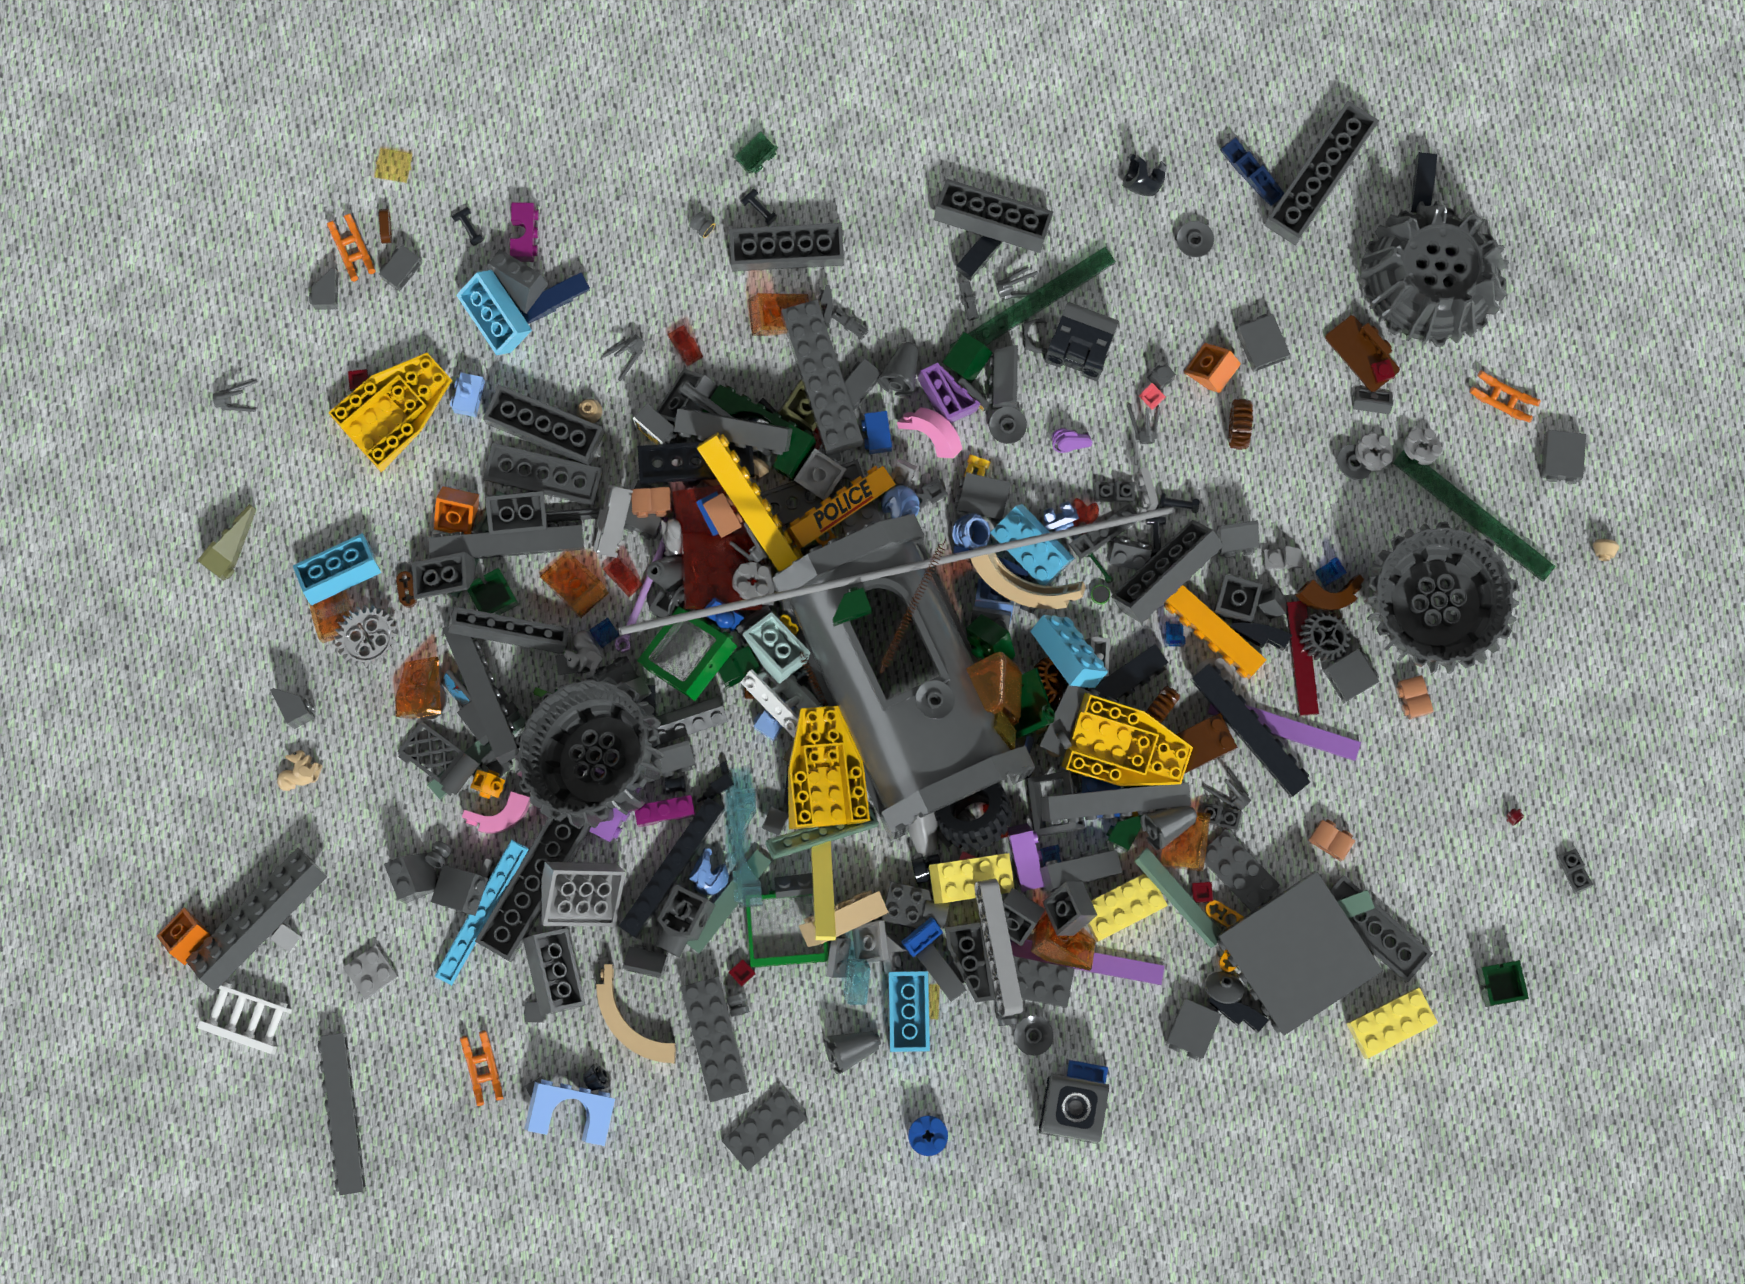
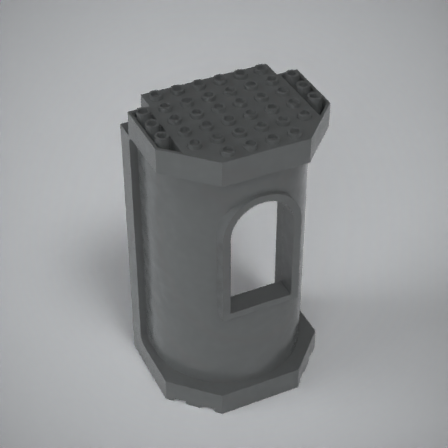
M906 514L893 519L888 518L877 523L873 521L864 525L862 530H852L846 533V537L840 540L838 538L830 540L828 545L822 548L820 546L812 548L809 554L793 561L791 566L775 574V577H773L775 592L929 559L923 547L924 533L915 514ZM927 568L779 600L784 609V614L788 615L791 618V622L798 626V632L795 637L810 651L808 663L811 665L809 667H812L811 670H814V678L818 680L817 683L821 687V693H824L823 696L827 700V706H839L863 760L867 792L890 841L908 834L909 825L917 820L918 815L920 818L925 817L945 806L1007 779V775H1009L1013 785L1031 777L1035 765L1026 747H1018L1016 741L1008 735L1006 730L1007 722L976 657L971 652V646L933 569L928 568L927 570ZM926 572H927L929 575H931V576H928V575H925V576H926L927 578L931 579V580H928V579H926V578H923V577H924V574H926ZM853 587L864 588V591L875 588L887 589L896 593L904 601L907 609L912 611L909 612L913 616L911 618L939 676L932 680L944 682L954 693L955 704L949 715L942 719H930L920 713L915 703V695L921 685L886 700L850 621L833 626L832 619L848 589ZM930 699L933 705L937 704L935 699Z

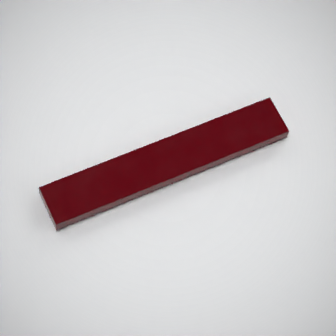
M1301 601L1287 602L1289 633L1292 634L1290 642L1299 716L1318 715L1319 708L1313 656H1307L1309 650H1302L1305 644L1299 643L1303 639L1299 635L1303 631L1300 627L1305 624L1304 620L1308 618L1307 606Z

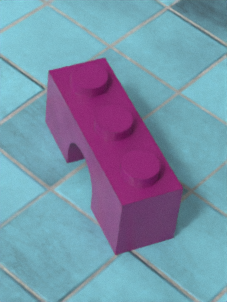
M534 203L511 204L512 225L521 226L526 229L522 237L510 238V255L520 262H534V256H538V246L535 245V238H538L539 231L535 224L536 221H539V209H536Z
M691 795L647 803L640 809L635 810L638 827L654 825L666 820L691 818L696 815Z

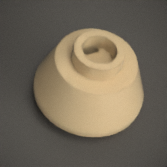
M585 399L577 407V416L595 423L602 416V406L594 399Z
M753 456L755 477L750 478L755 480L765 476L769 472V466L761 459Z
M1597 539L1593 543L1595 556L1599 557L1598 560L1610 561L1619 550L1618 543L1609 539Z

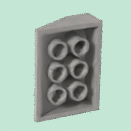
M545 862L542 875V925L615 927L626 872L617 863Z

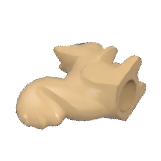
M298 750L291 755L285 756L286 759L295 763L293 771L284 770L279 773L277 784L281 790L290 791L295 789L296 785L304 786L314 783L318 780L323 766L317 762H314L313 765L310 764L312 757L309 755L305 756L304 751Z

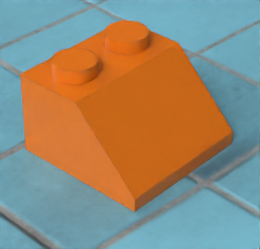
M1204 343L1184 370V373L1208 390L1220 393L1241 363L1230 350Z
M442 486L436 497L434 530L447 533L464 532V535L471 534L478 512L480 494Z
M185 907L157 935L168 953L183 965L187 964L186 960L203 944L205 939L211 936L210 932Z

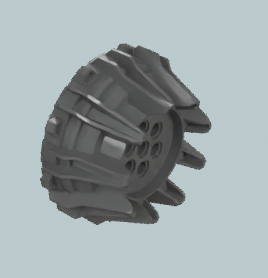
M1439 200L1435 201L1433 206H1425L1422 201L1418 204L1415 215L1410 214L1406 210L1400 212L1398 216L1391 214L1386 221L1388 227L1383 225L1377 227L1375 233L1379 240L1369 241L1365 249L1367 254H1364L1361 261L1367 265V269H1363L1360 277L1368 282L1362 289V293L1365 298L1372 300L1369 308L1376 309L1380 315L1379 322L1386 320L1389 323L1388 331L1396 335L1402 332L1406 334V341L1414 338L1422 340V345H1425L1428 340H1431L1435 347H1443L1449 338L1455 343H1459L1462 335L1465 333L1469 337H1473L1477 329L1482 330L1488 324L1486 314L1496 315L1500 306L1495 301H1502L1507 295L1503 290L1506 286V279L1500 276L1499 271L1506 268L1509 260H1503L1501 252L1505 248L1504 245H1498L1497 240H1494L1491 234H1481L1478 231L1485 219L1481 220L1470 209L1463 219H1460L1456 216L1455 209L1446 208V205H1441ZM1427 248H1432L1435 253H1429ZM1446 250H1451L1453 256L1448 255ZM1416 263H1422L1424 268L1417 267ZM1435 265H1441L1443 270L1436 269ZM1454 266L1459 267L1462 272H1456ZM1424 279H1429L1432 285L1426 284ZM1443 281H1448L1451 287H1446Z
M1439 522L1436 529L1432 530L1427 524H1423L1420 527V532L1414 534L1411 529H1408L1404 533L1405 538L1398 535L1391 541L1393 552L1382 550L1378 555L1383 561L1382 565L1374 563L1370 568L1375 576L1369 578L1368 586L1374 590L1375 596L1368 597L1364 601L1365 604H1371L1376 611L1370 614L1367 620L1380 621L1376 628L1380 636L1387 635L1392 639L1385 647V650L1387 651L1391 646L1397 647L1400 653L1398 661L1402 660L1409 653L1413 656L1414 665L1422 667L1427 663L1432 674L1438 670V664L1446 668L1447 674H1451L1457 662L1463 667L1468 668L1475 665V660L1480 663L1487 660L1485 651L1488 649L1495 653L1500 649L1497 639H1507L1511 634L1512 630L1508 624H1512L1517 620L1512 615L1513 608L1519 605V601L1513 598V592L1519 589L1518 581L1511 579L1508 573L1513 568L1507 569L1502 560L1504 553L1497 555L1494 551L1495 542L1490 538L1480 540L1477 538L1476 530L1472 533L1463 531L1460 524L1454 530L1450 528L1448 522ZM1440 580L1446 581L1448 588L1441 587ZM1421 583H1426L1429 591H1424L1421 588ZM1457 595L1460 598V603L1454 602L1452 596ZM1433 598L1440 599L1441 606L1435 605ZM1414 601H1420L1422 609L1416 608ZM1446 613L1453 614L1454 621L1448 620ZM1428 615L1434 617V624H1431L1427 621Z
M587 675L584 681L575 679L571 684L560 685L559 689H557L558 691L553 694L549 692L544 694L541 704L538 708L534 707L533 713L528 721L524 723L526 725L525 730L518 734L516 743L520 745V751L516 755L520 768L517 771V775L522 777L519 786L523 792H531L529 802L539 809L541 808L540 812L548 818L561 822L567 816L570 824L578 829L584 823L596 828L600 822L613 820L614 812L612 809L615 807L625 815L629 814L628 811L640 809L645 802L636 792V788L644 787L647 782L645 777L660 780L662 774L661 758L664 757V754L655 749L660 744L658 728L661 721L652 715L655 710L654 707L646 701L638 703L640 694L625 682L621 681L618 684L610 677L599 682L595 675Z

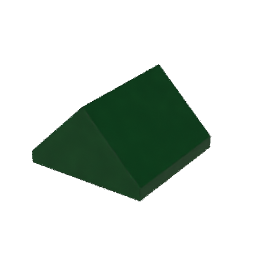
M963 331L942 363L972 384L993 353L983 343Z

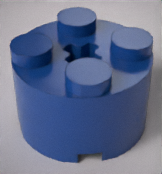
M923 1116L916 1119L910 1126L908 1140L913 1150L918 1154L933 1156L945 1148L948 1141V1131L940 1119L934 1116ZM926 1130H929L934 1135V1137H931L930 1142H927V1139L922 1137Z

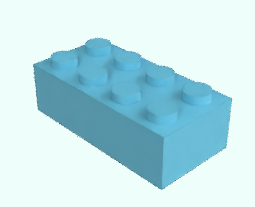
M492 270L477 272L456 295L496 356L511 353L532 331Z
M1023 504L1015 506L990 533L999 543H1005L1050 532ZM1057 539L1007 550L1043 586L1049 585L1075 559Z
M363 533L293 565L302 592L311 606L381 573L372 549Z
M1043 615L1030 631L1070 686L1095 688L1108 673L1103 661L1095 655L1094 649L1083 639V634L1077 631L1070 618Z
M928 971L889 972L890 1052L930 1051Z

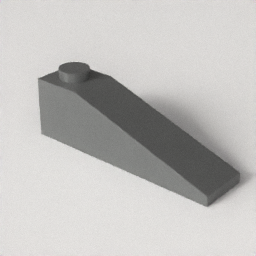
M981 922L946 927L947 947L975 1003L995 1000Z

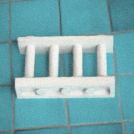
M764 667L759 675L751 669L740 683L793 738L795 737L799 716L790 708L794 705L799 710L801 708L824 707L823 705L820 706L821 703L804 685L800 686L796 682V677L793 674L778 684ZM769 678L776 686L771 689L764 682L765 679ZM782 691L789 700L783 702L777 694Z
M224 982L218 988L220 992L210 1018H207L206 1022L200 1021L197 1028L269 1054H275L277 1047L273 1046L272 1039L283 1011L291 1013L292 1009L287 1008L288 1004L278 1000L276 1003H272L232 989V984ZM229 992L239 997L228 1025L222 1028L217 1026L219 1023L217 1020ZM247 998L257 1002L248 1028L242 1035L236 1033L237 1029L235 1027ZM267 1005L275 1008V1012L265 1038L259 1041L254 1039V1032L263 1008Z

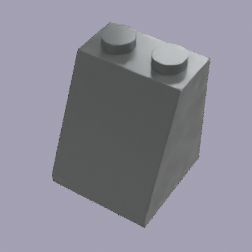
M428 853L401 856L384 863L399 901L407 904L434 892L438 877L434 867L425 860Z

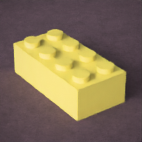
M1009 853L929 865L934 904L976 898L975 883L995 878L999 883L1001 894L1010 893L1011 889H1014Z
M1144 873L1093 899L1091 902L1097 916L1087 925L1096 942H1099L1168 905L1161 891Z
M1415 988L1346 1024L1364 1059H1368L1436 1025L1438 1022L1421 989Z

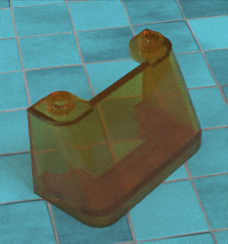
M998 652L966 668L984 709L993 714L999 712L1004 726L1011 727L1016 725L1021 717L1022 673L1019 667L1003 652Z

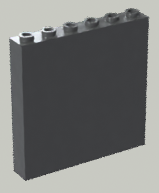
M1317 871L1301 879L1217 935L1219 938L1217 941L1222 951L1227 950L1230 955L1228 957L1229 962L1233 967L1237 966L1241 972L1238 974L1244 984L1248 982L1252 988L1249 990L1255 1001L1257 999L1260 1000L1263 1005L1260 1009L1266 1017H1271L1273 1020L1271 1025L1276 1033L1281 1032L1283 1036L1383 971Z

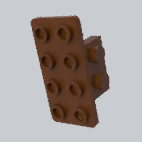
M1350 315L1325 336L1328 344L1371 392L1377 391L1389 381L1376 384L1370 367L1371 364L1390 359L1395 375L1400 371L1398 365L1390 357L1393 351L1390 343L1379 336V331L1375 326H1371L1369 323L1363 326L1353 315Z

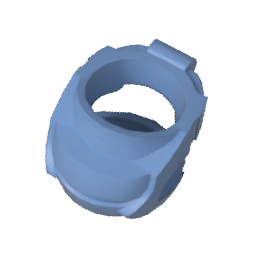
M901 485L892 487L885 491L881 498L882 511L884 513L892 512V519L906 514L918 515L920 509L919 499L909 487Z
M977 513L968 514L959 518L952 526V539L957 546L971 550L987 546L990 537V527Z
M705 847L690 873L689 879L694 882V889L697 892L710 896L718 893L727 885L729 874L725 863L718 865L713 872H710V855L712 851L710 848Z

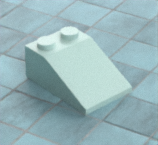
M772 612L743 633L744 638L765 670L778 684L808 662L802 661L806 659L804 657H808L807 660L809 659L810 651Z

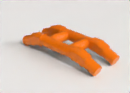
M350 213L344 216L352 234L348 237L341 239L334 221L326 224L350 279L355 282L358 280V276L352 262L362 258L369 274H374L376 270ZM355 242L359 251L348 255L345 246Z
M1482 370L1479 371L1477 376L1486 384L1494 387L1490 396L1474 386L1470 388L1469 393L1481 402L1487 403L1515 419L1529 423L1532 421V415L1514 409L1518 399L1521 402L1538 407L1541 402L1540 399L1524 392L1522 393L1498 381V379ZM1501 391L1511 395L1507 405L1497 400Z
M486 1030L479 1032L484 1051L480 1055L473 1056L467 1036L460 1037L477 1106L484 1105L480 1083L492 1080L496 1100L503 1099L502 1086ZM487 1061L489 1073L478 1075L475 1064Z

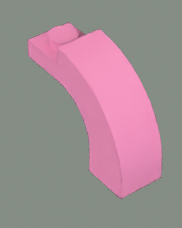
M920 407L915 413H905L897 421L898 429L918 430L925 433L932 440L937 457L954 458L962 450L960 438L952 424L945 417L931 409Z
M511 792L507 805L500 813L494 816H483L464 810L462 818L466 820V824L476 827L477 824H480L478 831L481 833H502L510 830L523 819L530 806V797Z

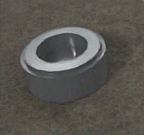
M1062 730L1056 733V737L1064 749L1067 750L1072 747V744Z

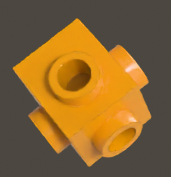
M477 770L470 788L479 791V796L487 799H490L491 796L499 798L505 780L499 778V773L488 770V772Z

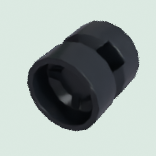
M938 854L927 856L925 860L922 857L911 860L916 883L928 882V879L931 878L930 870H927L929 865L941 863Z

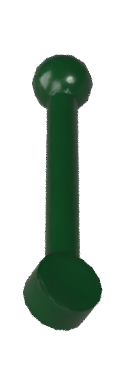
M1093 553L1088 555L1105 576V581L1107 583L1113 582V576L1107 574Z

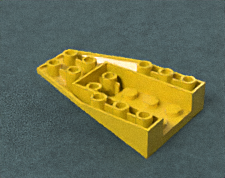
M424 353L372 375L328 413L376 468L382 472L423 430L451 384L452 379L428 353Z
M1085 692L1069 740L1072 747L1066 750L1061 767L1118 786L1177 785L1182 783L1193 747L1146 712Z
M839 706L800 709L788 767L789 830L857 824L870 821L863 760Z

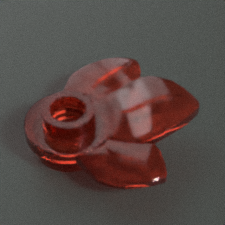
M1079 498L1074 499L1072 506L1076 508L1079 519L1072 521L1074 524L1072 527H1078L1082 522L1086 523V525L1093 523L1099 515L1098 504L1094 502L1087 506Z

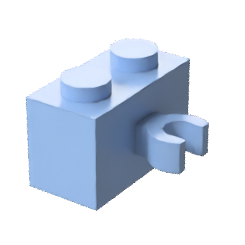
M460 373V377L456 378L455 396H452L450 402L454 413L477 417L485 384L483 377Z
M794 706L790 708L793 712L795 711ZM766 709L762 714L758 713L753 721L755 723L754 729L772 741L775 740L783 728Z

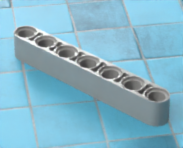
M995 878L978 881L974 887L998 1010L1002 1017L1019 1014L1023 1011V1003L999 883Z

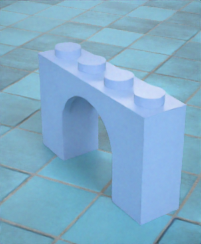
M541 1079V1083L535 1082L525 1130L547 1135L554 1108L563 1100L577 1099L586 1110V1122L582 1141L605 1146L615 1098L610 1097V1093L599 1091L598 1094L591 1093V1089L584 1087L574 1090L572 1085L561 1083L560 1087L554 1086L553 1081Z

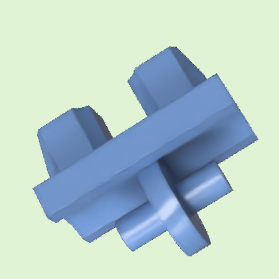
M1066 501L1060 504L1062 512L1055 515L1053 508L1044 510L1043 520L1045 528L1047 530L1055 528V531H1060L1074 526L1072 521L1079 519L1076 508H1073L1071 503Z

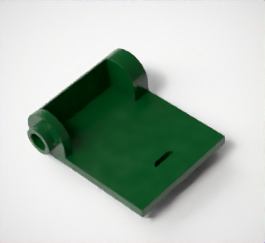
M1037 668L999 685L1012 719L1006 723L1007 733L1012 739L1016 740L1054 722L1055 713L1051 708Z

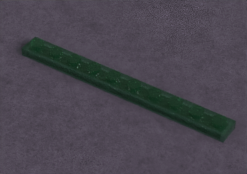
M1104 247L968 334L986 346L1108 269L1116 261L1107 248ZM955 342L952 343L951 345H949V348H950V349H951L952 346L955 344Z
M1404 450L1393 462L1396 467L1478 532L1494 541L1497 547L1540 581H1545L1556 567L1554 564L1430 466L1421 465L1418 463V460L1410 459Z

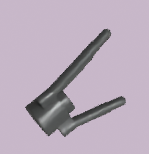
M1025 267L1006 279L1000 280L999 283H996L1000 298L1005 297L1008 300L1010 298L1033 296V293L1011 294V292L1014 291V284L1037 275L1038 271L1011 281L1029 270V267Z
M635 334L602 355L605 358L616 352L614 356L617 357L626 350L631 354L635 352V355L619 377V381H622L636 359L643 353L641 348L645 344Z
M257 380L213 393L214 406L216 408L221 407L222 411L256 412L255 408L228 406V404L232 402L231 396L243 393V390L239 389L255 384Z
M1127 404L1136 433V440H1140V444L1155 443L1160 407H1156L1153 431L1152 427H1150L1149 408H1145L1146 427L1141 428V432H1139L1131 405Z
M745 522L744 527L755 545L749 550L751 554L749 555L733 541H730V545L745 556L749 562L760 563L768 555Z
M1227 768V771L1239 791L1228 779H1225L1224 782L1234 793L1231 797L1233 802L1206 785L1202 786L1203 789L1224 801L1233 809L1238 808L1241 811L1251 802V799L1248 797L1249 794L1243 789L1230 768Z

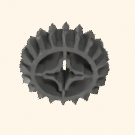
M1318 611L1304 620L1305 624L1300 627L1303 631L1299 634L1303 639L1299 643L1305 644L1302 650H1309L1307 656L1314 655V660L1320 658L1321 662L1326 660L1332 662L1346 653L1345 649L1350 646L1347 642L1351 638L1347 636L1350 630H1345L1347 623H1341L1343 617L1336 619V613L1330 615L1329 611L1324 613ZM1318 623H1325L1329 625V627L1325 628L1323 625L1320 626ZM1324 645L1327 648L1330 647L1332 651L1324 650L1321 648V646Z

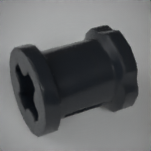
M684 775L674 779L665 778L667 795L671 792H686Z

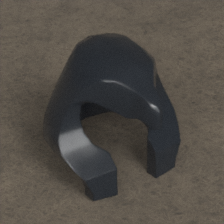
M1130 154L1128 156L1130 165L1123 179L1122 186L1142 196H1154L1159 192L1164 183L1165 163L1160 161L1159 166L1154 168L1151 175L1148 176L1146 161L1138 155Z

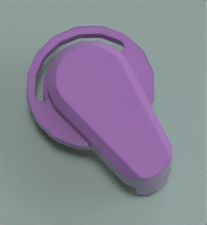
M1060 428L1052 434V446L1059 453H1067L1072 450L1092 446V440L1088 432L1078 434L1073 430Z

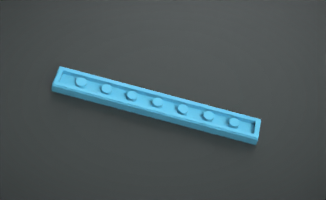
M511 839L487 881L476 916L468 915L435 974L436 978L451 986L453 985L476 944V938L528 852V847Z

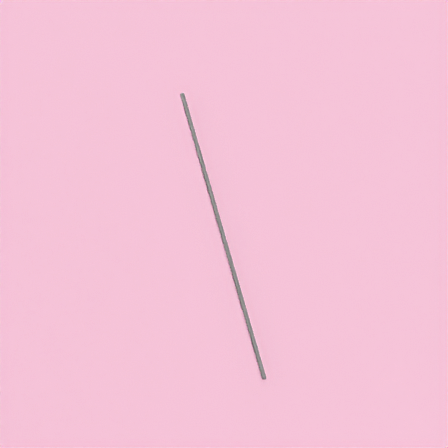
M1173 506L937 557L938 559H927L619 627L620 635L928 568L933 566L929 565L931 563L937 566L1174 513Z

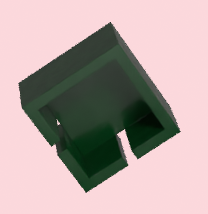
M499 567L483 575L487 581L486 584L483 583L481 578H478L467 589L477 610L481 612L501 615L519 605Z
M981 614L966 627L967 639L970 642L972 654L977 658L980 657L985 660L990 667L994 666L1001 670L1016 656L1009 631L985 615Z
M742 645L736 648L734 653L729 656L719 669L718 674L727 690L740 683L751 669L756 674L759 673L760 667L749 645L747 647Z
M1520 960L1477 968L1480 986H1485V989L1481 990L1485 1007L1529 999Z

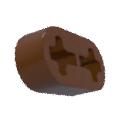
M379 209L381 243H392L390 210Z
M407 571L400 572L396 577L399 601L406 608L414 607L417 600L414 599L413 575ZM403 576H407L410 581H407L408 588H405L404 583L400 582V580H403ZM406 591H409V595L413 597L410 603L403 601L406 598Z

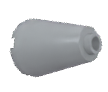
M935 812L922 818L918 815L917 820L909 825V835L917 853H922V856L933 855V851L937 850L938 823L935 818Z

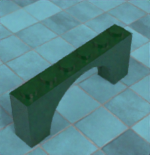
M719 384L710 400L732 417L740 419L753 417L764 420L772 425L792 428L789 451L783 452V455L778 454L773 467L776 472L793 481L817 444L814 434L806 429L804 431L800 430L798 425L790 420L788 422L784 421L783 417L776 412H768L764 405L760 403L754 404L748 396L744 394L738 395L732 387L728 385L724 387Z

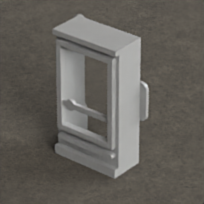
M608 484L604 505L600 508L596 523L598 530L593 551L597 554L617 558L616 548H619L617 543L621 542L632 496L629 493H633V490Z

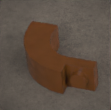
M1360 574L1352 577L1338 593L1325 591L1312 579L1307 581L1297 591L1295 596L1303 604L1314 610L1335 611L1351 605L1358 599L1354 594L1362 588L1361 584L1365 579Z

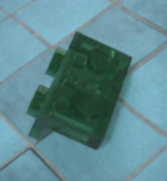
M759 131L733 158L748 174H756L763 168L762 164L766 160L769 161L776 155L775 151L778 147L773 145Z

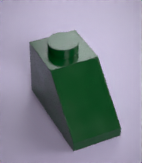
M853 587L847 590L832 619L833 626L871 614V607L864 588Z
M1143 815L1117 822L1115 826L1111 825L1106 833V836L1109 837L1107 842L1128 852L1141 828V816Z

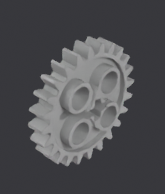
M364 605L363 610L356 607L355 613L349 610L350 616L343 615L345 621L338 622L341 629H335L339 634L334 637L338 641L335 644L339 649L338 653L343 655L342 657L346 661L348 660L350 664L353 665L355 663L358 667L362 663L365 667H368L369 662L375 665L376 659L382 662L381 656L388 657L386 651L393 650L390 644L396 643L392 638L397 636V633L392 631L396 629V626L392 624L394 620L389 617L387 612H383L381 608L376 610L373 605L370 609ZM372 620L371 625L366 626L367 623ZM358 623H360L361 628L366 632V636L372 642L374 649H372L371 645L365 640L366 637L357 626ZM356 631V634L350 637L351 633ZM381 635V638L378 641H375L376 638ZM365 646L364 650L359 652L360 648Z

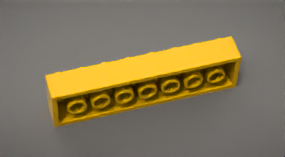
M717 432L700 443L697 449L779 572L785 570L792 565L793 561L802 558L803 554L798 546L794 548L792 545L793 539L787 530L783 531L781 528L782 522L777 514L773 516L771 513L772 507L768 500L761 498V490L755 482L751 483L749 479L751 475L745 466L741 467L738 463L740 458L734 450L730 451L728 448L729 442L725 435L722 434L720 436Z

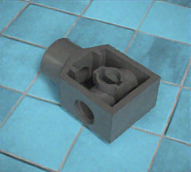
M890 882L885 904L888 913L883 915L882 921L917 929L932 917L940 928H945L950 902L934 904V898L930 897L929 890Z
M675 884L657 919L663 927V931L655 945L680 958L687 942L699 939L716 905L708 899Z

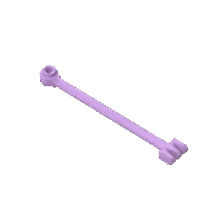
M665 516L663 521L667 522L668 517ZM663 537L652 562L661 559L666 549L662 541ZM648 574L627 625L636 624L653 582L648 577ZM631 633L624 634L615 641V647L618 652L621 650L619 645L622 642L626 643L627 646L621 650V653H625L630 649L629 640Z

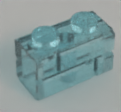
M847 959L846 988H844V998L847 1004H867L870 966L865 959Z

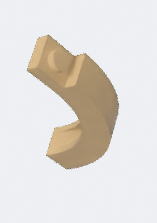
M995 553L970 558L978 574L992 589L1007 599L1021 605L1038 609L1067 608L1069 600L1076 601L1082 598L1086 587L1083 581L1061 586H1043L1023 580L1009 571Z
M604 964V969H601V981H604V984H596V990L602 1016L611 1032L628 1049L644 1058L662 1063L676 1064L675 1043H661L647 1039L633 1030L624 1020L617 1007L614 995V965Z

